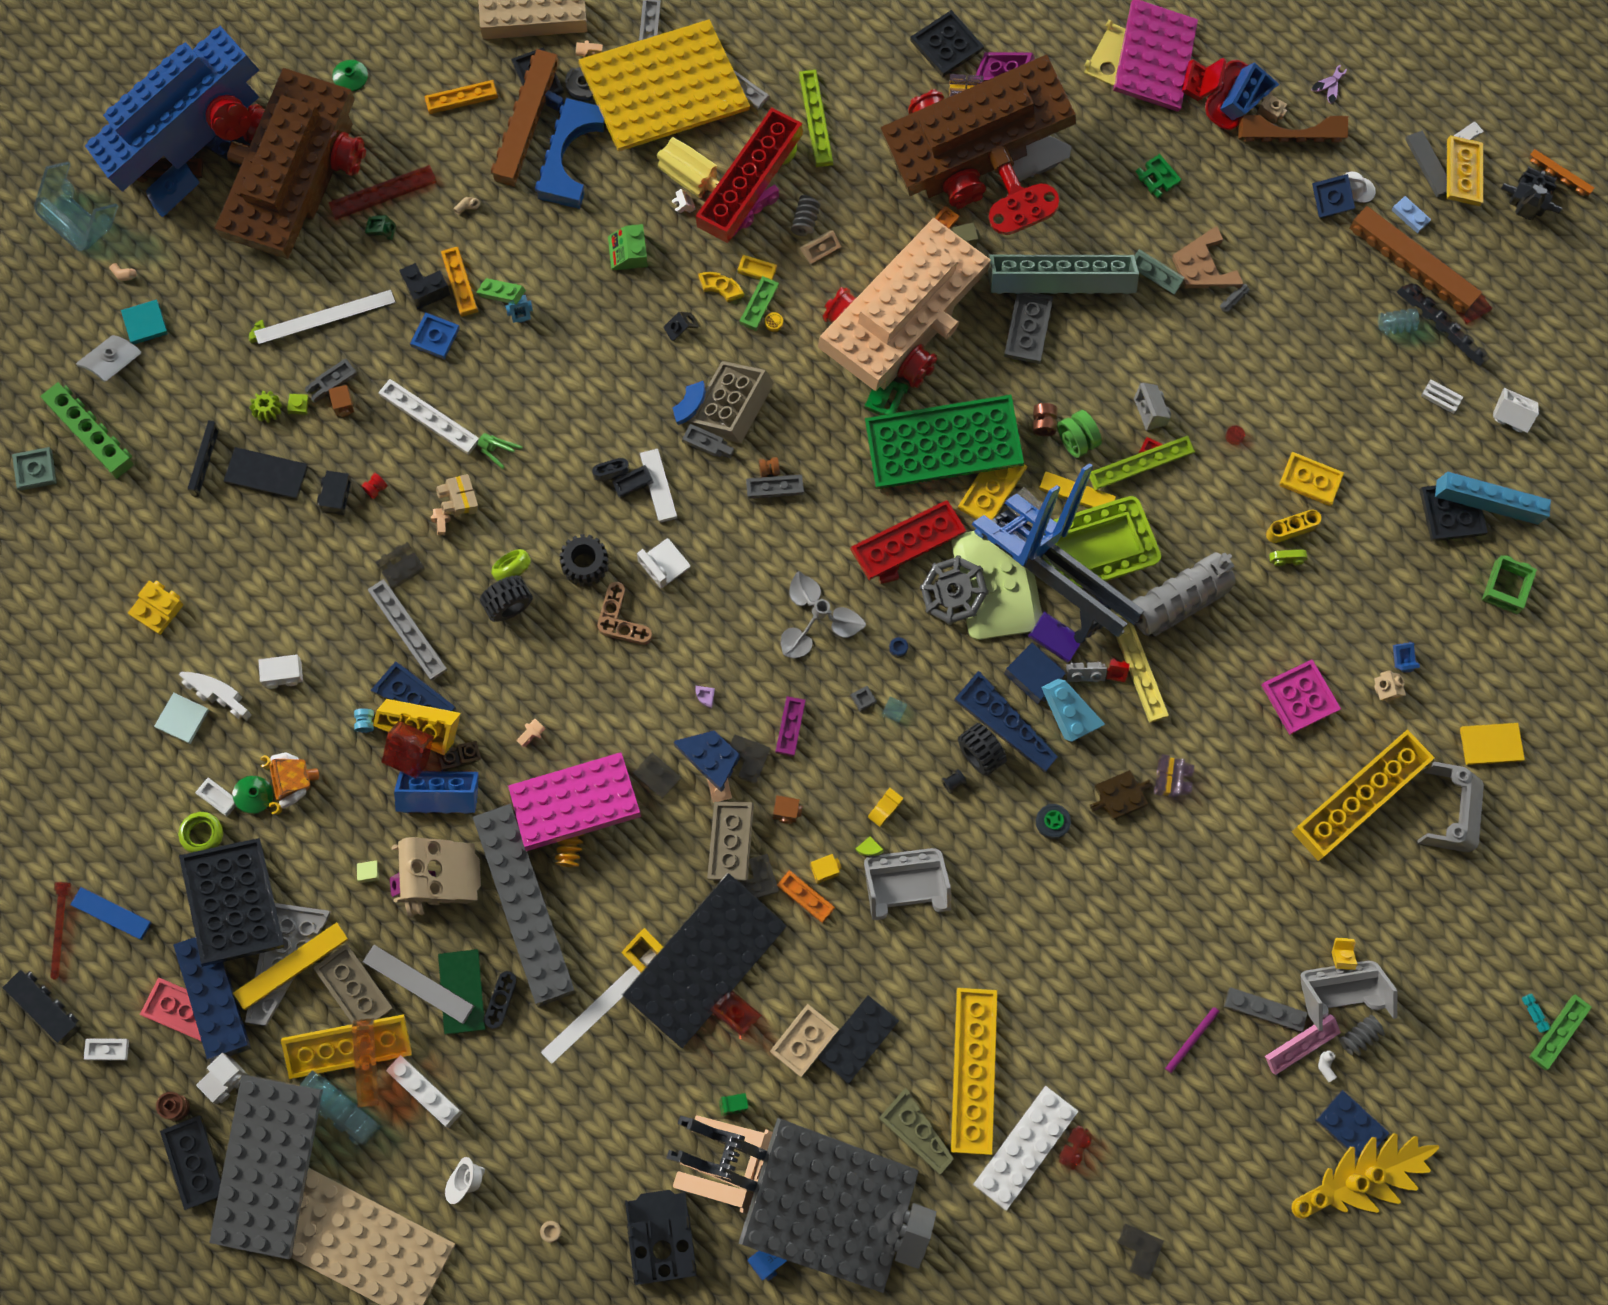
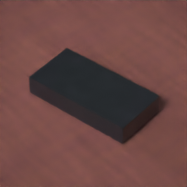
M646 465L612 481L620 499L654 483Z

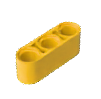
M1308 510L1275 521L1267 530L1266 537L1270 542L1278 543L1311 532L1320 523L1321 514L1316 510ZM1307 518L1312 519L1314 523H1310ZM1290 524L1296 525L1297 529L1292 528ZM1273 529L1278 530L1280 535L1275 534Z

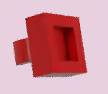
M1113 658L1110 660L1106 679L1125 682L1130 664L1124 660L1123 662L1116 661Z

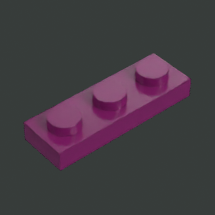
M786 696L775 753L795 756L805 706L804 699Z

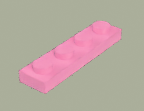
M1330 1014L1323 1019L1322 1031H1319L1313 1025L1266 1055L1265 1058L1271 1072L1275 1075L1340 1034L1341 1032L1335 1017Z

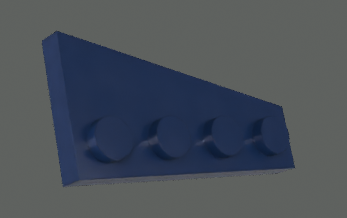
M396 661L370 690L372 693L390 700L453 712L456 710L453 704Z

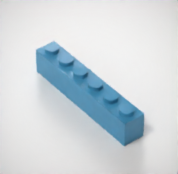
M1446 472L1436 482L1435 497L1537 525L1550 517V499L1451 472Z

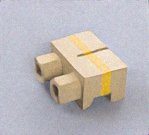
M468 474L446 479V484L437 486L438 498L448 497L449 501L441 503L443 514H453L454 517H457L464 513H469V515L477 513L478 504Z

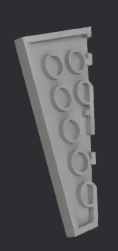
M275 903L284 948L260 953L255 977L319 935L332 912ZM295 977L249 1007L245 1022L267 1026Z

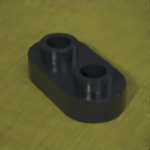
M617 458L595 465L592 469V474L596 481L604 482L627 474L630 467L626 459Z

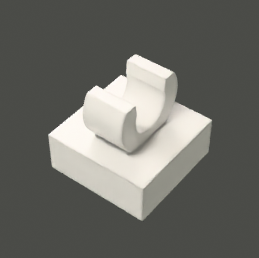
M682 189L675 192L677 198H674L672 203L675 205L680 204L675 211L682 213L686 210L691 213L696 210L691 194Z

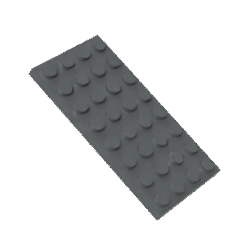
M241 1075L209 1243L285 1259L292 1257L323 1089L250 1075Z

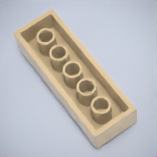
M478 0L480 29L483 40L588 32L585 0Z

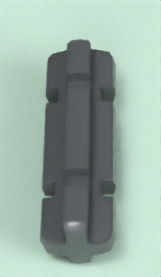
M1243 284L1241 288H1237L1226 299V302L1224 301L1220 305L1222 311L1229 312L1232 306L1234 307L1249 292L1248 286Z

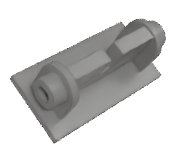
M1070 662V664H1066V672H1068L1067 682L1105 681L1107 667L1101 662L1087 663V668H1084L1083 663Z

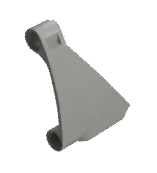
M1052 136L1027 145V156L1014 161L1013 169L1019 182L1028 177L1033 178L1035 174H1041L1059 165L1063 160L1068 159L1072 146Z

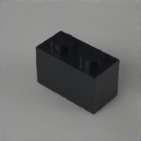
M326 470V475L321 480L322 492L317 497V505H319L322 512L345 515L352 483L348 473Z

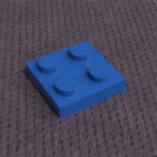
M425 312L410 345L413 348L445 359L460 327L457 324Z

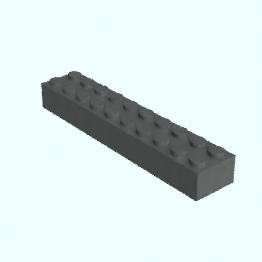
M511 804L474 816L473 820L536 1006L540 1007L575 994L576 992L528 852L525 851Z

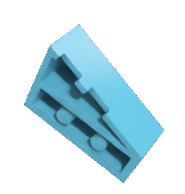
M1057 679L1041 687L1064 739L1074 741L1105 725L1065 680Z

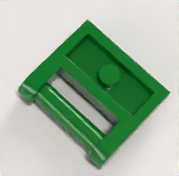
M892 381L885 390L881 387L876 391L872 389L864 409L878 415L894 414L909 387L904 383ZM892 390H896L897 393L890 409H885Z

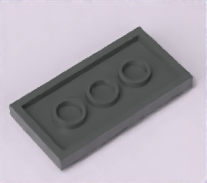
M1040 293L1016 294L1004 357L1040 364L1053 296Z

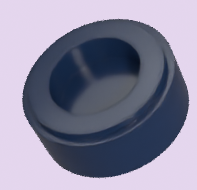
M900 637L894 638L889 645L891 655L897 658L905 656L908 651L907 641Z

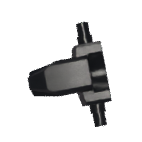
M1528 166L1519 178L1517 187L1503 183L1501 190L1512 195L1509 203L1513 206L1517 205L1516 215L1525 219L1533 220L1536 215L1541 217L1546 210L1559 214L1562 207L1551 202L1553 197L1551 195L1557 187L1554 184L1557 177L1554 178L1545 174L1544 170L1538 171Z

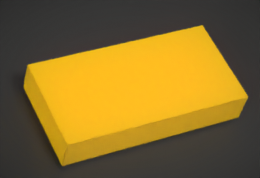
M743 255L737 273L761 280L762 276L773 280L777 265Z

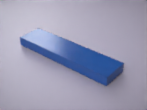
M80 887L70 904L140 940L144 938L152 922Z

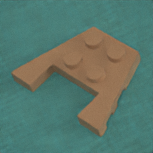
M1217 226L1173 255L1172 260L1178 273L1185 277L1183 281L1185 288H1209V286H1219V288L1235 286V288H1241L1243 286L1242 279L1237 270L1219 275L1207 247L1223 242Z

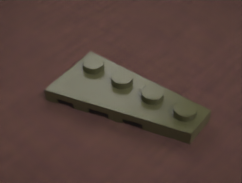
M905 1088L878 1119L940 1175L952 1162L953 1157L939 1136H937L907 1088Z

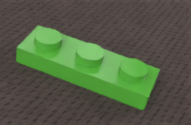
M762 276L740 319V325L757 331L779 287L778 282Z
M486 278L478 289L477 294L483 298L517 305L526 289L521 285Z

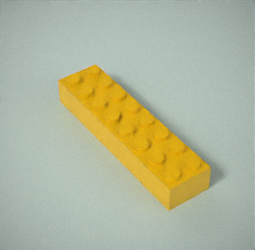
M1407 729L1291 832L1319 861L1435 757Z

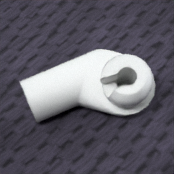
M1332 1051L1323 1052L1320 1055L1318 1064L1319 1070L1328 1082L1337 1077L1331 1069L1332 1061L1335 1059Z

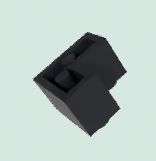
M416 263L399 270L402 281L417 310L450 296L448 285L440 270L426 277L422 276Z

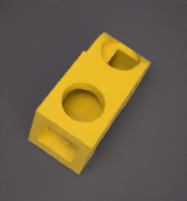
M889 788L867 818L881 827L902 804L904 798Z

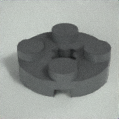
M581 68L570 69L565 77L568 94L576 99L592 100L593 95L588 83L585 85H580L579 81L586 80Z

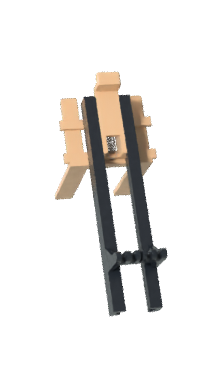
M680 1115L679 1125L724 1144V1152L720 1164L705 1161L680 1150L679 1153L669 1150L666 1159L738 1188L683 1172H677L673 1187L740 1207L739 1212L748 1214L773 1132L765 1129V1132L762 1133L701 1116H696L695 1119ZM734 1149L751 1156L745 1176L732 1172L735 1171L736 1167L729 1165L730 1161L738 1162V1159L734 1158V1156H740Z

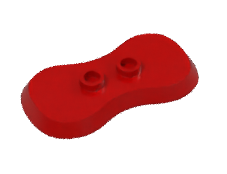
M1231 60L1226 64L1221 88L1211 94L1205 103V112L1208 119L1218 127L1227 130L1234 129L1239 125V117L1232 120L1220 108L1240 71L1248 66V64L1240 60Z

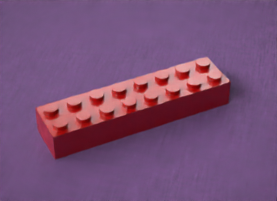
M771 107L697 213V228L729 243L802 137V122Z

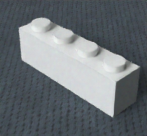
M401 1055L386 1070L445 1127L449 1128L463 1113Z

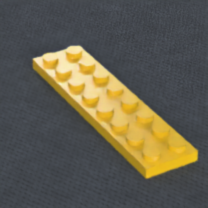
M957 988L950 1153L992 1155L997 990Z

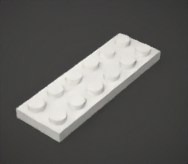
M1045 1086L976 1179L973 1186L1007 1211L1078 1113V1110Z

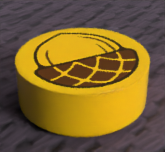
M776 312L769 313L765 318L766 328L772 332L779 331L783 326L782 316Z

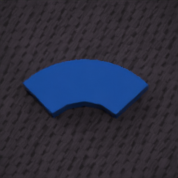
M704 381L686 386L684 399L678 405L672 407L677 425L690 420L697 413L696 411L700 405L703 404L706 394Z

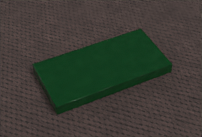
M479 949L438 954L440 985L475 1006L464 1024L443 1012L444 1034L450 1035L486 1030Z

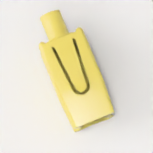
M674 137L657 154L659 159L658 168L698 198H702V195L707 190L712 193L719 183L716 172L717 165Z

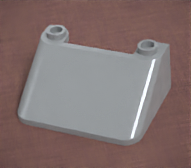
M930 848L869 856L864 860L872 920L886 918L888 914L887 907L932 902L934 910L937 912L951 911V887L940 850Z

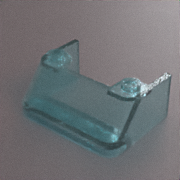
M64 162L46 166L34 204L36 214L77 251L89 249L111 229L118 205L112 204L93 209L91 216L73 200L74 186L66 179L70 163Z

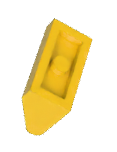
M645 928L621 952L640 973L646 966L630 950L641 940L655 954L663 947Z

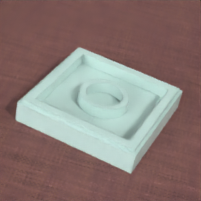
M173 692L154 727L191 744L209 709Z

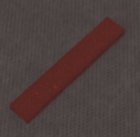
M430 165L328 203L335 220L432 185L437 183Z

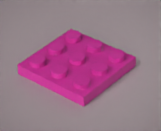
M1313 660L1282 673L1261 685L1289 735L1341 709Z

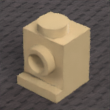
M1269 92L1261 103L1257 114L1275 124L1278 119L1282 120L1287 113L1285 109L1287 104L1273 96L1272 92Z

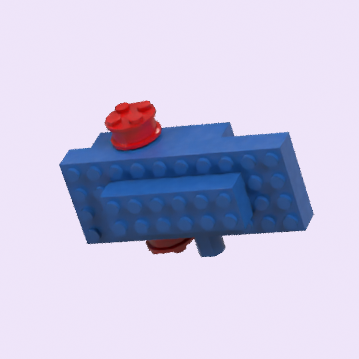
M219 26L213 29L210 35L200 41L194 49L186 42L179 45L169 57L164 58L159 66L151 70L142 81L137 82L133 89L124 94L114 106L109 107L106 113L103 114L109 125L104 126L100 133L89 139L85 147L107 178L122 192L163 156L179 169L216 135L225 140H234L247 132L251 124V116L247 108L259 98L247 81L259 69L228 33Z

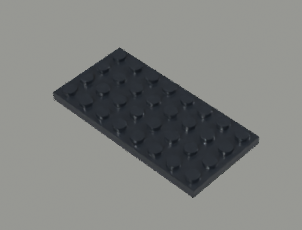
M727 873L621 995L682 1049L787 926L731 874Z

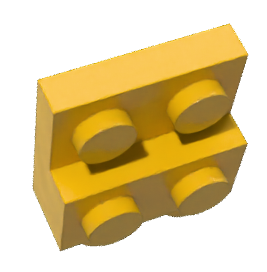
M149 580L137 595L139 599L129 610L128 615L158 635H161L183 607V604L179 600L181 597L172 590L168 593L164 590L165 586L160 582L155 581L153 583Z

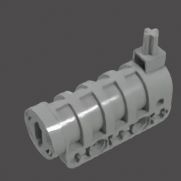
M1214 552L1197 562L1193 568H1187L1180 572L1176 578H1170L1162 586L1148 591L1145 596H1139L1132 600L1133 603L1144 610L1140 621L1135 624L1138 629L1147 636L1150 634L1157 636L1225 596L1235 585V576L1232 571L1234 564L1230 560L1232 555H1227L1226 553L1221 555Z

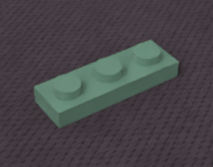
M1140 249L1134 256L1139 273L1171 293L1175 294L1185 277Z

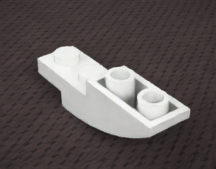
M181 672L179 674L183 679L181 683L189 690L194 688L198 691L196 695L204 702L209 700L213 703L216 700L223 707L227 705L232 709L230 712L238 719L242 717L247 721L251 716L250 712L238 703L242 696L229 685L203 674Z

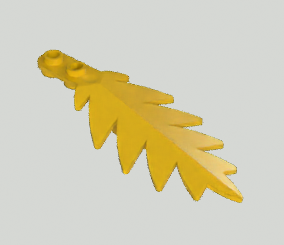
M1393 1133L1385 1142L1376 1158V1137H1371L1362 1150L1356 1165L1355 1147H1350L1339 1162L1334 1175L1333 1170L1328 1168L1324 1174L1321 1186L1293 1201L1292 1213L1295 1217L1304 1219L1329 1205L1342 1212H1348L1344 1203L1362 1210L1378 1213L1379 1209L1366 1194L1383 1201L1400 1204V1199L1386 1183L1398 1188L1417 1191L1418 1187L1405 1172H1431V1169L1424 1161L1439 1149V1145L1418 1147V1137L1414 1136L1398 1151V1135Z

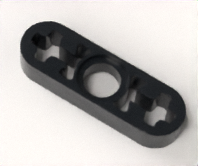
M510 971L502 972L499 975L485 1015V1023L491 1029H498L503 1025L517 985V978ZM508 976L513 981L512 984L508 983L506 990L510 991L509 994L499 990V987L504 989L505 983L502 980ZM498 995H505L507 998L506 1003L502 1006H498L495 1003ZM494 1006L498 1010H503V1013L498 1011L497 1018L499 1019V1022H495L494 1025H491L492 1022L489 1020V1018L494 1017L496 1011L492 1010V1007Z

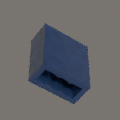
M1031 643L1006 668L1004 674L1035 703L1039 704L1041 701H1047L1041 687L1057 679L1064 680L1066 672L1036 645Z

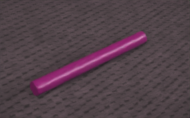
M1213 1007L1165 1067L1168 1073L1171 1074L1219 1014L1220 1011L1217 1008Z

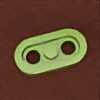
M1281 550L1269 554L1270 563L1275 566H1283L1286 563L1302 565L1308 559L1306 550Z

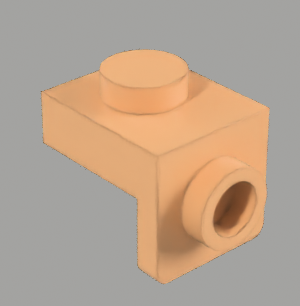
M728 778L722 792L707 779L713 803L732 798Z

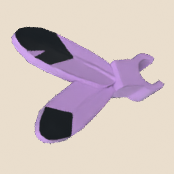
M1340 65L1337 66L1332 77L1318 81L1311 89L1313 92H1320L1328 88L1327 99L1330 104L1336 100L1338 81L1345 76L1347 71L1345 69L1343 73H1340L1338 71L1341 67Z

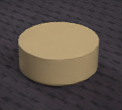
M547 1221L541 1226L540 1235L546 1242H555L561 1236V1227L554 1221Z

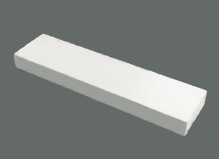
M658 449L640 453L642 464L647 466L654 483L648 486L659 523L677 519Z

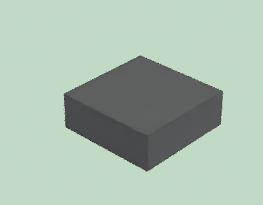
M868 686L850 695L859 712L877 703Z

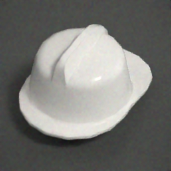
M1357 172L1346 173L1349 175L1354 201L1363 203L1371 201L1376 194L1373 183L1363 178Z
M468 1157L461 1159L447 1182L445 1188L446 1200L450 1204H456L460 1202L466 1193L476 1191L481 1185L485 1169L473 1164L472 1160Z

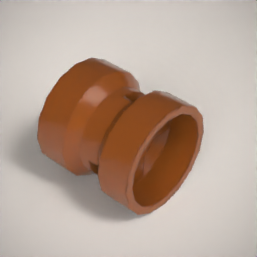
M777 457L770 460H759L761 478L768 475H780Z

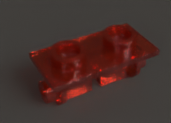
M1081 1126L1074 1128L1067 1140L1074 1144L1073 1147L1065 1144L1059 1155V1163L1065 1166L1067 1164L1072 1171L1076 1166L1080 1165L1084 1149L1088 1148L1091 1144L1092 1134L1087 1128L1084 1129Z

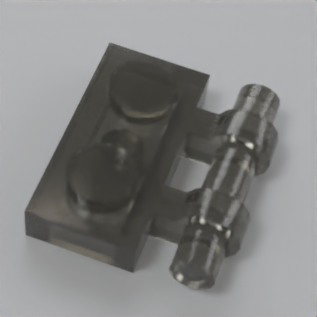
M408 542L402 546L398 545L394 551L387 555L383 554L379 560L375 561L378 568L384 565L387 566V569L382 571V574L392 589L425 570L415 553L409 556L405 553L412 549ZM401 556L402 560L394 565L391 563L392 560Z

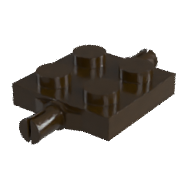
M1131 770L1098 783L1095 785V789L1099 795V801L1090 804V809L1094 812L1104 808L1113 821L1144 808L1148 803L1143 795V790L1153 787L1152 782L1148 779L1139 784Z

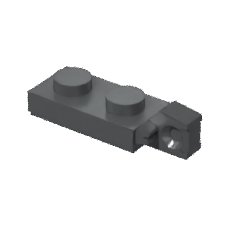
M692 424L689 425L682 439L683 443L720 458L722 455L731 459L734 454V448L727 446L728 443L724 441V438Z

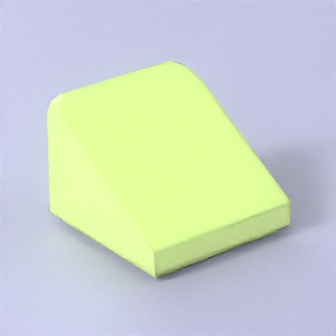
M377 860L357 863V881L359 883L379 880Z

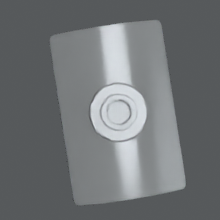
M112 335L76 364L91 371L103 382H106L139 356L141 351L129 341Z

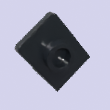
M678 312L663 328L671 341H675L687 328H699V324L692 313Z

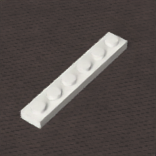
M389 379L378 392L382 398L469 455L478 444L479 438L393 380Z

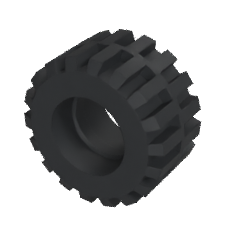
M580 534V538L574 536L572 541L569 539L566 541L567 546H562L560 563L563 574L566 575L569 581L572 580L573 584L577 585V583H580V586L584 587L588 583V586H592V582L595 581L597 584L600 582V577L602 579L605 577V572L608 571L609 565L608 554L605 545L600 543L598 538L593 539L592 535L585 537L584 534ZM583 553L591 554L596 558L592 565L585 568L578 567L573 562L578 555Z
M510 576L488 587L480 596L479 601L490 620L500 622L510 619L525 610L533 600V596L521 576Z
M976 723L958 737L961 751L979 773L988 776L1007 762L1002 745L984 725Z

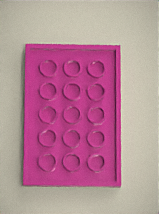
M1132 0L1113 91L1179 112L1184 95L1182 87L1188 62L1191 59L1198 19L1141 0Z
M621 752L508 786L525 851L641 817Z

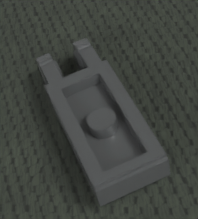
M344 359L315 378V381L305 387V391L307 394H310L320 386L322 389L311 397L313 402H318L325 395L329 394V389L342 386L358 374L349 361Z

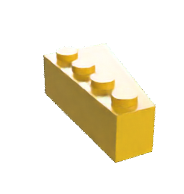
M386 699L376 710L373 726L445 755L454 744L461 713Z

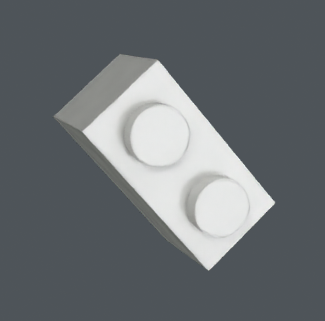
M298 655L258 660L260 682L266 688L273 689L277 688L278 685L284 684L295 686L299 682H303L302 663Z

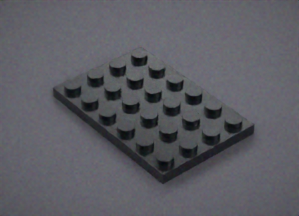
M260 838L179 855L202 967L284 948Z

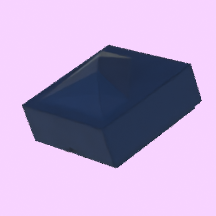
M547 91L545 94L546 105L560 112L561 105H564V99Z

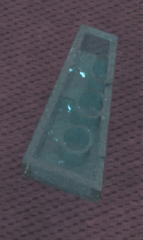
M312 1070L300 1084L302 1086L323 1089L319 1114L325 1119L329 1117L333 1120V1126L340 1132L345 1130L350 1134L348 1138L357 1146L359 1143L365 1146L381 1127L379 1123L321 1074Z

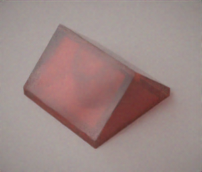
M733 990L725 994L711 1008L712 1015L741 1040L761 1017L759 1012Z

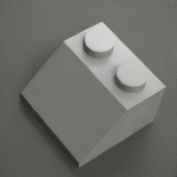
M1140 383L1134 401L1146 431L1166 426L1171 418V412L1164 403L1163 392L1159 390L1158 385Z

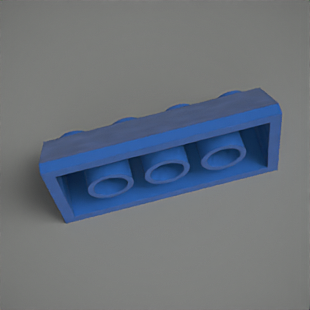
M400 771L394 790L395 811L403 813H475L479 774L478 772Z

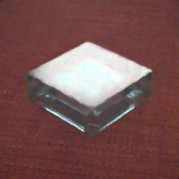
M889 697L882 715L900 722L908 704Z

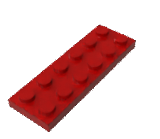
M946 500L851 546L850 550L870 581L964 534L966 529L949 501Z

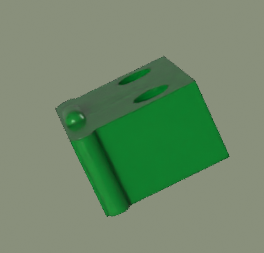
M746 1093L722 1096L719 1100L721 1116L746 1112L748 1109Z

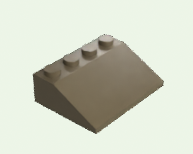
M722 361L706 388L703 404L700 405L696 411L697 413L688 422L725 440L742 443L773 387L774 381L766 370Z

